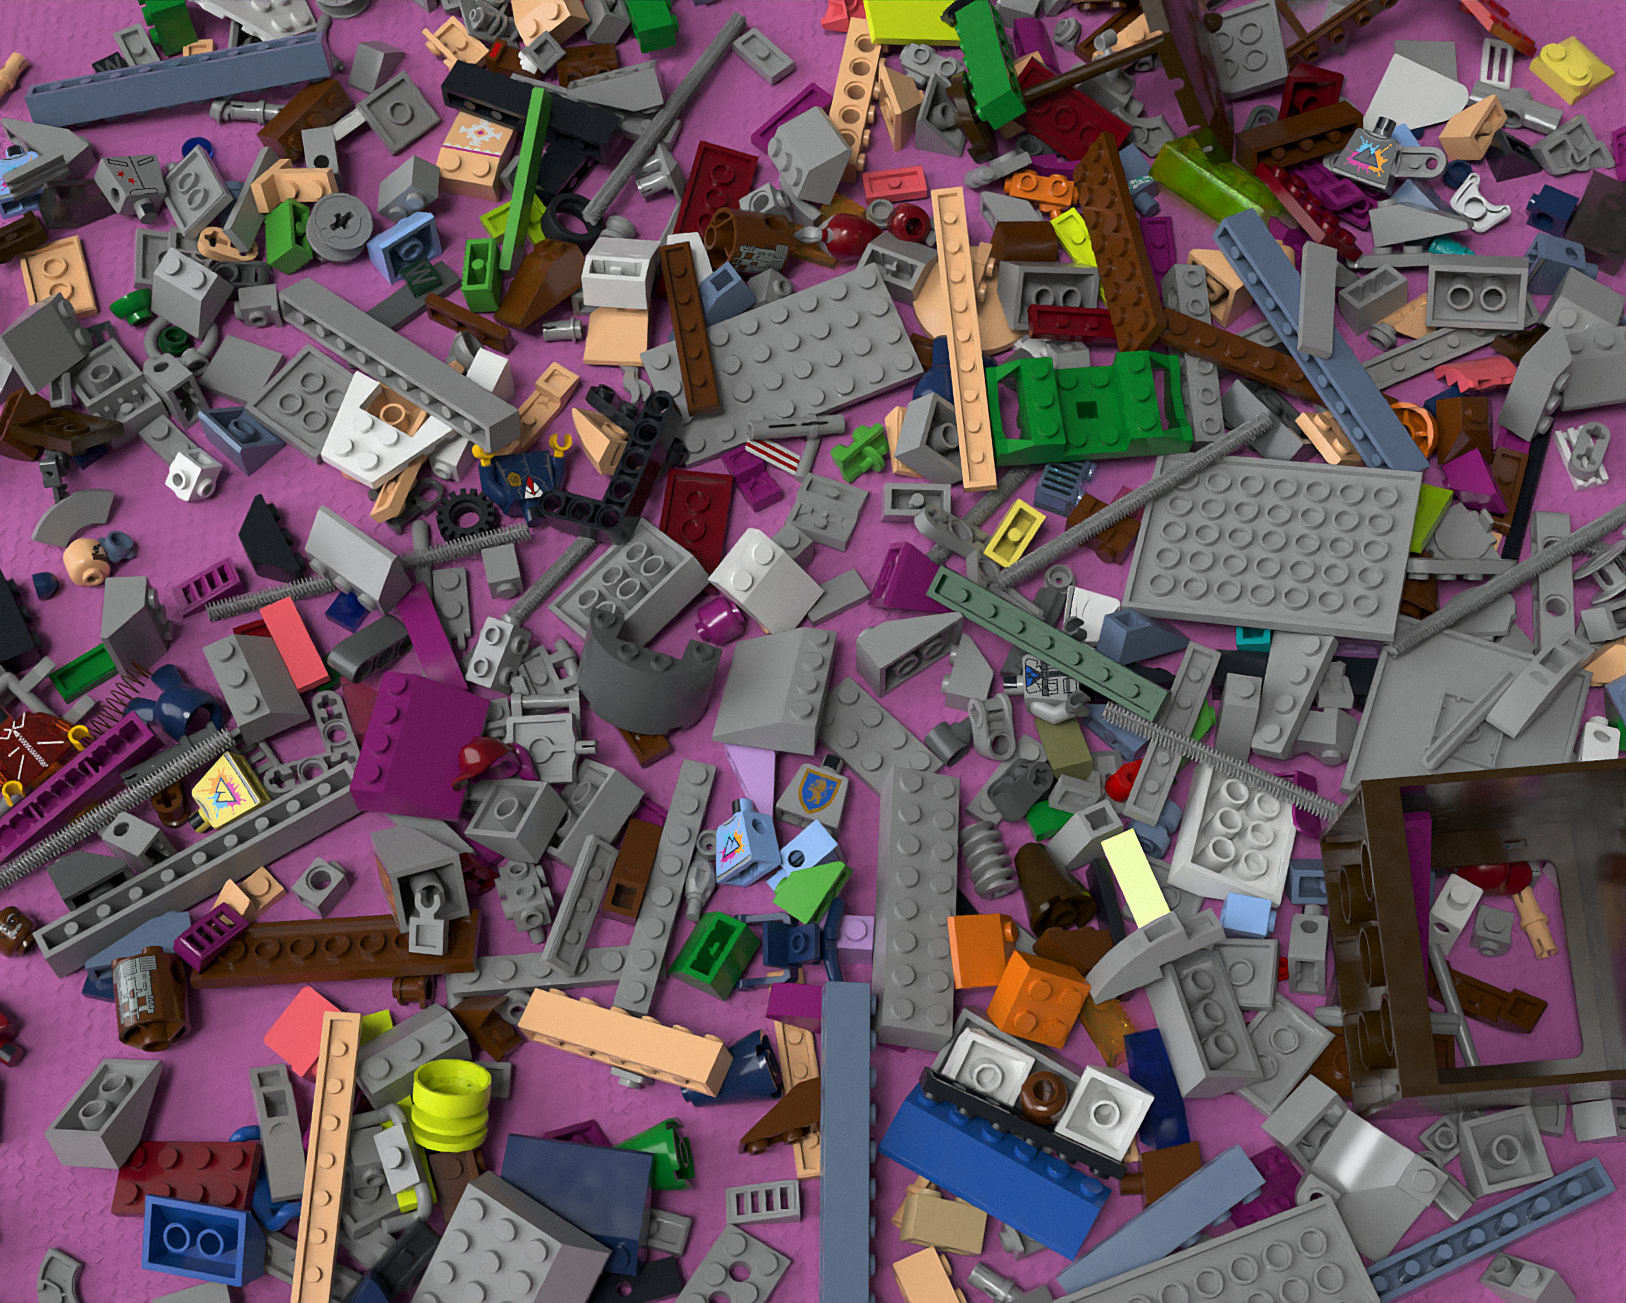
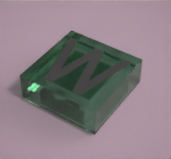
M427 257L399 270L402 280L414 298L442 285L440 276Z

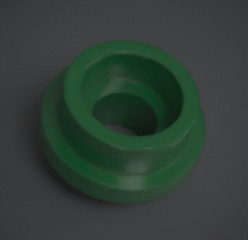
M170 326L165 328L159 335L158 346L164 353L175 356L182 355L184 351L190 348V338L183 329L177 326Z

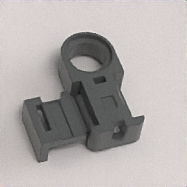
M45 448V460H39L40 471L43 475L44 488H52L55 504L69 497L70 492H66L68 484H62L61 477L67 476L70 469V459L66 452L59 450L49 451Z
M433 478L421 479L409 491L405 499L406 507L401 515L384 522L396 535H402V526L420 513L427 517L437 509L438 505H442L441 500L444 498L442 485ZM384 484L375 490L370 489L367 492L368 499L371 502L374 500L376 503ZM425 488H433L438 492V496L433 501H424L419 497V494Z

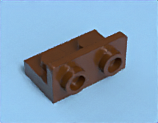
M615 42L562 48L566 54L557 62L559 86L564 88L568 87L570 81L618 69Z
M481 1149L462 1152H440L429 1156L446 1228L468 1183L479 1177V1172L486 1170Z

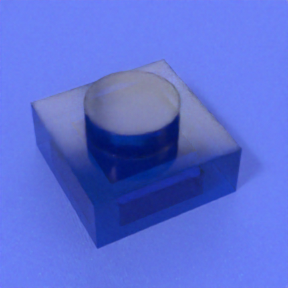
M341 591L327 609L325 615L331 622L355 634L371 611L358 601V596L354 593L345 594Z

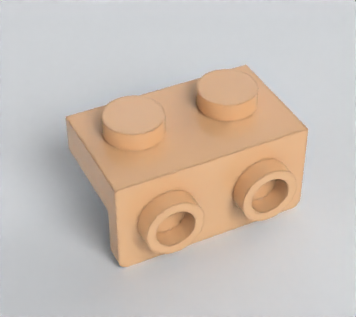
M454 16L445 22L434 34L427 28L422 31L428 40L425 46L436 58L442 55L445 58L443 64L450 71L457 60L474 63L480 67L486 64L485 57L489 50L478 39L468 36L466 27Z

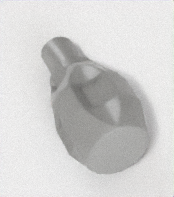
M695 860L688 869L684 894L688 904L685 917L690 921L699 920L701 907L708 901L715 887L716 870L715 866L709 861Z

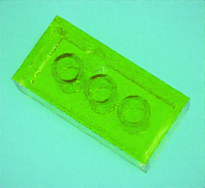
M1191 134L1165 142L1148 172L1150 177L1218 223H1221L1226 217L1254 208L1269 230L1268 221L1270 217L1275 216L1279 218L1285 208L1263 182L1233 162L1212 166L1205 156L1203 149L1199 147Z

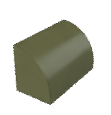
M1072 717L1058 724H1051L1041 718L1034 719L1054 776L1058 780L1063 774L1087 781L1093 770V759L1077 718Z

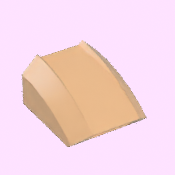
M572 408L575 430L586 456L602 476L605 474L613 475L630 438V434L602 413Z

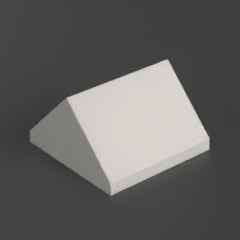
M1087 1065L1067 1104L1064 1114L1055 1127V1132L1122 1161L1155 1097L1116 1068Z

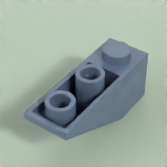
M728 261L705 278L698 287L706 328L740 315L758 301ZM673 329L668 336L670 342L675 340Z
M1129 608L1104 616L1096 649L1115 661L1126 665L1187 648L1192 640L1173 625Z

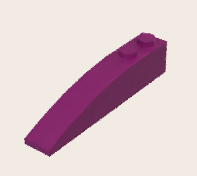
M132 710L0 819V866L26 851L82 812L122 780L119 773L125 772L146 761L165 745L140 715Z

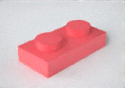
M922 165L862 173L866 205H870L877 199L896 202L927 197V187Z

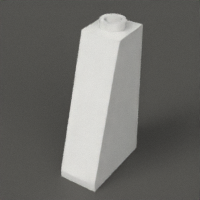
M480 348L466 377L510 404L516 393L509 359ZM458 433L451 440L445 438L436 444L435 450L428 454L434 474L442 479L448 480L450 478L460 483L476 458L472 453L475 443Z

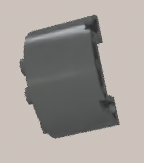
M593 607L577 673L578 690H580V695L585 696L590 702L589 708L606 722L621 729L640 734H668L671 728L681 727L684 730L695 724L707 709L723 649L690 639L682 659L659 653L631 642L617 639L625 617Z

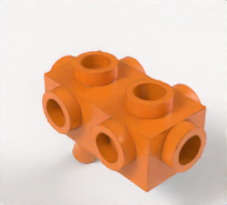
M1028 169L1013 172V175H1006L1003 193L1009 194L1010 197L1029 201L1033 208H1039L1041 214H1049L1051 220L1060 216L1062 212L1068 211L1071 204H1077V188L1074 185V181H1068L1066 176L1052 174L1050 177L1037 176V172Z

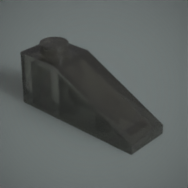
M94 179L46 181L38 204V209L48 230L79 228L116 213Z

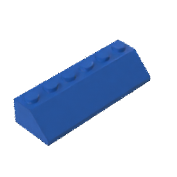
M918 1082L903 1101L881 1140L877 1151L1067 1259L1074 1261L1097 1224L1112 1189L1104 1186L1097 1179L1088 1177L1070 1167L1066 1162L1027 1144L1011 1133L1005 1134L996 1130L990 1125L989 1121L980 1116L972 1119L960 1113L956 1105L946 1100L943 1104L932 1101L923 1094L924 1090L921 1089Z

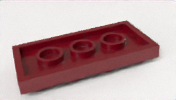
M1032 56L1019 74L1018 80L1022 90L1059 74ZM1076 86L1025 105L1027 111L1013 119L1014 122L1071 161L1082 160L1091 144L1096 141L1102 131L1113 133L1117 148H1119L1133 128V125Z
M1260 162L1254 173L1312 239L1318 244L1337 249V254L1355 262L1363 253L1355 244L1357 238L1350 231L1338 225L1340 219L1334 213L1322 207L1324 201L1318 195L1306 189L1308 183L1295 173L1290 176L1285 169L1277 164L1272 167Z
M669 469L659 530L694 555L710 577L722 561L734 483L733 475ZM709 583L700 593L716 595L717 588L712 583Z
M139 1141V1144L130 1154L127 1161L119 1169L110 1213L117 1217H144L146 1195L149 1193L251 1212L263 1146L257 1142Z

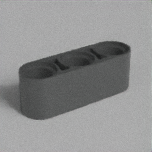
M387 614L338 643L329 654L327 663L353 684H358L403 657L412 649L413 644L405 624L392 614Z

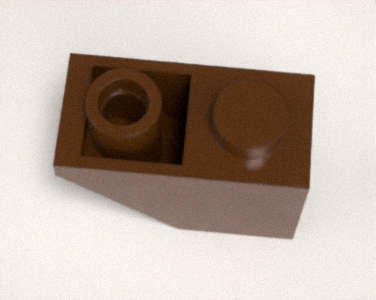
M1062 927L1049 928L1032 945L1033 952L1037 956L1075 967L1084 978L1114 947L1110 930H1095L1094 927H1082L1077 930H1064Z

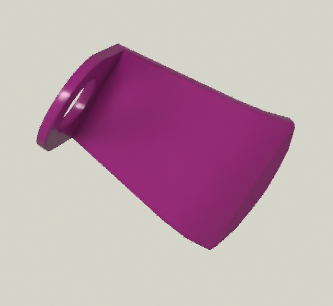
M1298 770L1274 774L1278 778H1294L1285 780L1294 783V786L1297 784L1298 788L1301 786L1302 790L1305 788L1306 791L1310 790V793L1314 792V795L1317 793L1316 778ZM1295 802L1292 805V819L1297 831L1319 840V835L1322 832L1319 814L1315 816L1317 811L1311 814L1312 809L1308 813V807L1305 811L1304 806L1299 809L1301 804L1295 807L1297 803Z

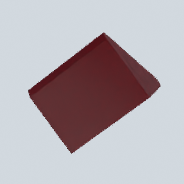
M1300 62L1287 75L1277 121L1338 103L1344 75Z

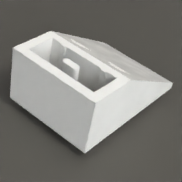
M599 237L586 256L581 276L584 305L647 310L660 254L658 247L662 245V242Z

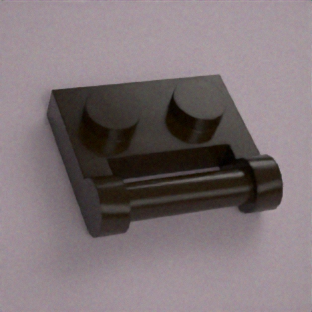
M32 210L24 213L23 218L0 228V264L9 262L15 255L26 250H34L43 242L49 240L44 228Z

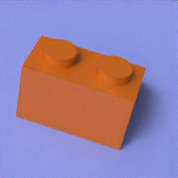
M996 913L947 917L955 989L978 992L996 990L1015 950V942L1018 940V929L1015 921H1012V915Z

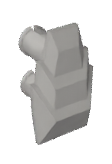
M658 141L655 154L644 158L645 160L634 173L637 187L642 198L666 188L669 190L673 189L676 201L681 203L686 183L678 162L674 160L667 147Z

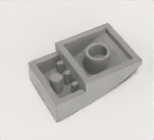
M114 338L89 352L83 359L64 372L70 373L71 390L88 414L123 422L125 435L112 439L111 446L114 450L138 436V432L162 414L167 418L170 417L162 400L150 387L142 372Z

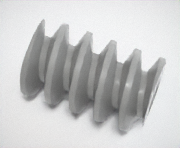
M992 821L975 823L966 827L958 834V843L963 846L962 855L967 859L966 867L971 871V881L975 883V893L981 896L982 899L1002 897L1014 891L1020 885L1017 880H1007L1015 874V870L1012 867L1003 868V866L1010 862L1011 858L1009 855H999L1006 850V844L1003 842L994 843L1002 837V833L999 830L990 831L994 826Z

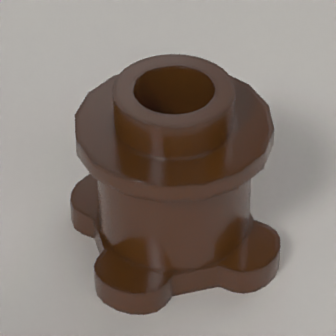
M435 975L395 977L392 983L393 998L397 999L400 1006H406L408 1003H419L420 1009H426L430 1003L435 1001Z

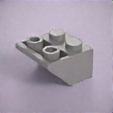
M885 231L868 243L856 269L875 262L891 298L913 306V301L915 302L925 280L938 261V251L916 242L899 240L891 233Z

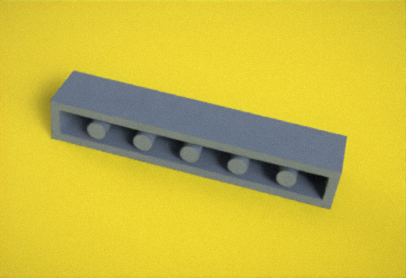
M1234 1143L1058 1272L1055 1277L1067 1295L1170 1256L1169 1253L1180 1245L1183 1249H1186L1202 1237L1199 1231L1209 1223L1216 1227L1232 1215L1229 1209L1239 1201L1246 1205L1262 1193L1260 1186L1266 1181L1239 1144Z

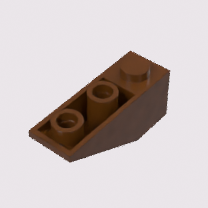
M630 818L604 900L601 917L635 926L663 832V826Z
M821 1076L797 1083L740 1139L738 1146L739 1155L749 1152L750 1156L760 1155L769 1151L771 1145L784 1142L785 1145H793L803 1141L807 1134L819 1132L820 1135Z

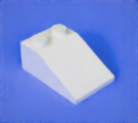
M753 528L747 529L707 579L771 634L795 629L824 592L782 548L761 530Z

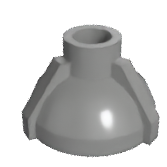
M467 330L460 331L454 336L446 363L458 361L465 367L462 374H467L480 348L485 349V347L471 332Z

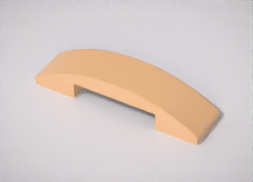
M553 362L535 382L536 390L518 409L521 437L498 449L495 456L524 453L532 446L563 409L580 381V377L558 363Z

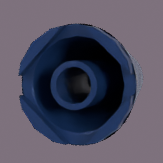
M762 1028L749 1033L726 1047L733 1057V1061L717 1097L680 1087L684 1100L686 1102L691 1101L694 1107L775 1101L784 1097L783 1082L776 1084L775 1081L777 1072H780L779 1064L768 1036H763Z

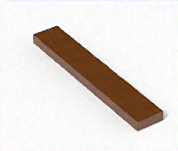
M690 241L660 246L658 248L689 417L721 411Z

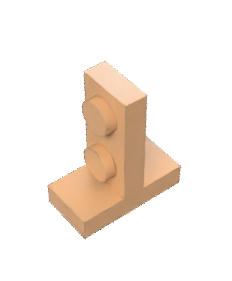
M279 159L250 184L259 213H270L277 205L289 198L298 202H318L323 196L339 193L332 168L293 169L291 159Z

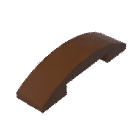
M1428 956L1427 996L1445 1006ZM1445 959L1465 1016L1500 1029L1518 1033H1532L1548 1006L1547 1001L1516 988L1511 993L1452 969L1450 961Z

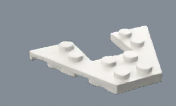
M188 0L199 4L204 10L221 19L228 16L243 25L241 30L260 38L263 42L315 32L317 27L316 21L305 0Z

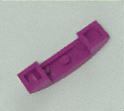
M1316 157L1284 166L1290 176L1295 173L1302 177L1308 183L1306 189L1318 195L1324 201L1322 206L1327 209L1340 210L1365 199V194L1348 178L1340 181Z
M424 581L412 585V588L397 603V607L426 677L465 692H470Z

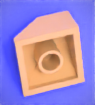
M882 66L879 67L878 106L894 152H899L916 129V120L924 93L922 90H917L913 78Z
M651 295L647 310L600 306L590 313L584 364L643 366L639 354L649 350L653 322Z

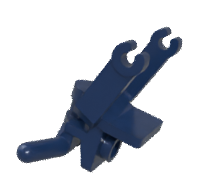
M840 897L832 900L823 931L820 930L818 924L798 926V919L785 912L760 915H734L735 919L746 923L749 927L763 925V965L784 969L782 976L738 979L734 990L747 992L758 988H769L773 983H795L799 980V968L802 967V964L818 966L821 965V961H824L829 981L844 982L838 962L836 941L838 940V928L845 908V901Z

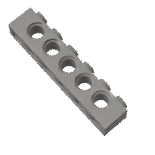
M1174 264L1161 280L1164 307L1212 325L1204 265ZM1168 346L1169 355H1178L1181 395L1185 416L1191 425L1193 443L1189 452L1196 453V451L1203 449L1206 445L1225 435L1217 365Z

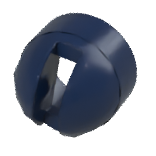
M50 572L32 574L39 600L48 598L56 593L59 582L54 574Z

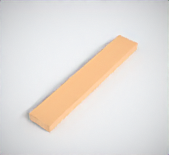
M799 968V980L795 982L797 984H804L802 968ZM784 970L768 972L767 977L782 976ZM774 1020L784 1092L786 1095L797 1083L819 1077L814 1041L811 1031ZM819 1132L807 1134L803 1141L793 1144L798 1182L820 1179Z

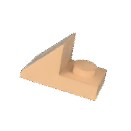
M261 866L239 886L229 879L225 883L212 910L222 902H225L248 923H253L287 893L272 875ZM224 914L220 917L225 924H234Z

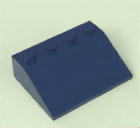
M513 1133L508 1135L500 1178L610 1249L612 1253L603 1271L636 1276L647 1260L654 1153Z

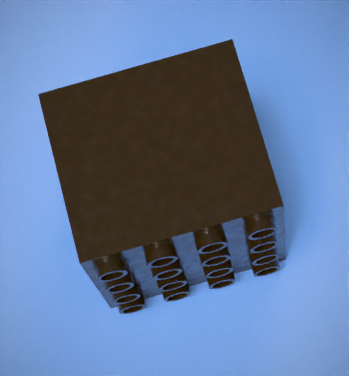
M1626 758L1361 780L1319 835L1350 1089L1352 1091L1353 1113L1365 1121L1508 1110L1526 1105L1544 1107L1626 1098ZM1428 811L1431 816L1430 870L1541 860L1553 864L1557 874L1582 1050L1576 1058L1437 1069L1403 813ZM1525 840L1524 848H1505L1506 843H1518Z

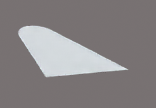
M1394 53L1363 118V129L1373 132L1379 116L1395 121L1397 123L1396 126L1405 123L1409 130L1450 120L1452 116L1465 108L1469 99L1468 90L1463 84Z

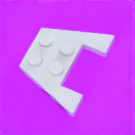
M356 371L322 449L321 456L326 463L375 490L407 469L409 462L421 454L428 455L435 450L436 444L445 438L451 440L458 432L431 415L415 435L411 437L371 415L365 410L382 392L379 382Z

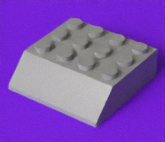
M487 1171L468 1183L411 1303H587L612 1251L491 1171Z

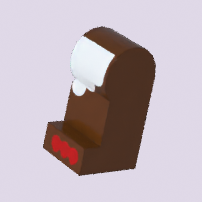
M495 39L485 57L487 70L494 73H502L508 78L515 73L540 81L544 74L522 54L521 50L508 47L507 41L502 39Z

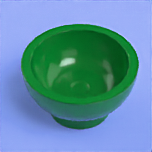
M144 288L131 292L113 302L109 309L118 319L127 321L130 327L145 323L153 317L150 311L152 290Z

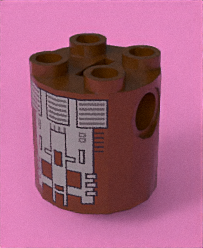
M722 207L712 216L704 234L706 252L711 266L715 269L720 268L728 261L735 271L739 273L758 275L772 268L782 275L789 256H792L796 251V239L791 237L787 217L780 214Z
M148 946L142 949V954L114 959L111 962L119 1041L124 1045L146 1052H159L168 1049L171 1043L185 1038L191 1032V1019L182 958L174 954L164 953L161 946Z

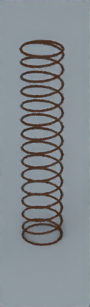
M131 661V664L138 671L131 668H126V671L134 679L121 675L122 680L130 687L121 683H116V686L126 695L118 691L111 690L112 695L115 698H117L120 702L111 698H106V701L116 710L108 706L101 705L102 710L105 711L110 717L101 713H96V716L106 725L98 721L91 720L92 725L95 726L102 733L91 728L87 729L92 730L100 735H103L105 733L101 729H99L93 722H96L109 729L112 728L108 723H106L102 718H100L98 714L106 718H109L117 723L119 722L116 718L109 714L103 707H106L125 716V714L121 712L119 709H117L113 704H111L108 701V699L116 703H119L127 708L130 707L122 700H120L113 692L123 695L133 701H135V699L128 695L117 684L129 688L136 693L140 692L133 686H131L123 677L128 678L142 686H145V684H143L136 677H134L127 669L132 670L148 679H150V677L145 673L149 675H152V673L144 667L140 666L139 664ZM82 738V740L85 741L89 746L91 745L84 738ZM70 750L71 754H72L74 757H76V755H75L73 752H75V753H77V754H80V753L77 752V751ZM65 758V760H66L68 763H69L68 760H73V759H71V758Z

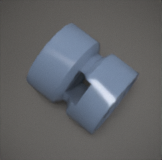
M1166 798L1155 827L1132 818L1125 831L1133 828L1144 854L1157 859L1162 858L1171 842L1168 834H1173L1176 831L1183 817V811L1176 803Z

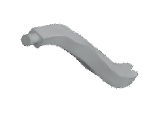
M619 366L624 373V390L632 396V404L637 406L640 396L643 397L645 404L646 399L651 394L650 385L639 379V370L636 366Z

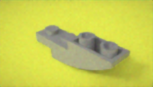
M1569 632L1563 634L1557 641L1552 639L1509 686L1487 715L1486 721L1515 739L1553 702L1555 694L1593 658L1596 649Z
M1212 908L1183 920H1179L1176 913L1171 911L1142 926L1119 942L1085 977L1091 985L1089 993L1095 1005L1113 1000L1123 993L1146 986L1152 981L1162 978L1160 965L1176 961L1184 955L1201 948L1210 947L1215 942L1225 939L1224 929Z
M281 1063L250 1068L249 1080L260 1131V1144L263 1146L262 1154L272 1203L303 1198L306 1164L292 1085L288 1079L286 1065Z

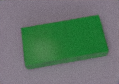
M101 643L51 673L49 678L68 705L116 676L119 672L106 647Z

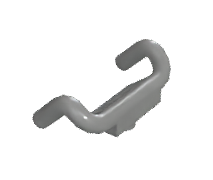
M389 1103L378 1110L353 1115L351 1121V1130L354 1131L392 1120L394 1126L373 1136L392 1195L413 1189L416 1193L417 1210L383 1219L381 1226L384 1234L407 1229L419 1216L426 1222L430 1218L433 1208L430 1187L404 1110L396 1103Z

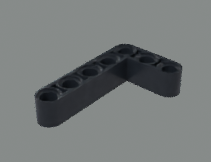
M658 390L650 394L646 399L602 501L558 489H550L541 494L537 503L538 509L553 528L613 545L624 544L631 538L682 422V412L671 394L664 390ZM631 493L628 497L623 499L625 495ZM618 522L614 527L610 528L613 523Z

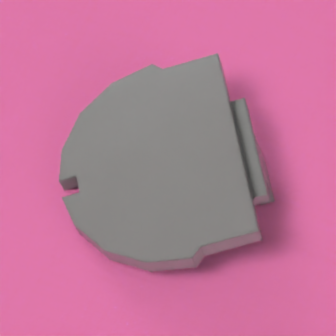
M1462 502L1448 508L1424 548L1429 553L1431 552L1435 558L1501 559L1493 547V544L1497 543V539L1491 532L1495 522L1486 509L1481 511L1480 516L1476 510L1469 513Z
M1478 587L1469 588L1455 595L1443 607L1462 598V596L1469 594V592ZM1507 592V594L1504 593L1495 601L1491 600V603L1488 602V605L1485 604L1481 609L1478 608V611L1475 610L1469 616L1465 615L1466 618L1462 617V620L1459 619V622L1456 621L1455 624L1452 623V626L1446 627L1494 642L1495 636L1510 634L1512 622L1517 618V605L1511 594Z

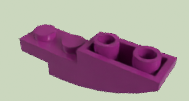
M773 983L765 1018L821 1034L823 986ZM876 1042V1045L902 1053L909 1048Z

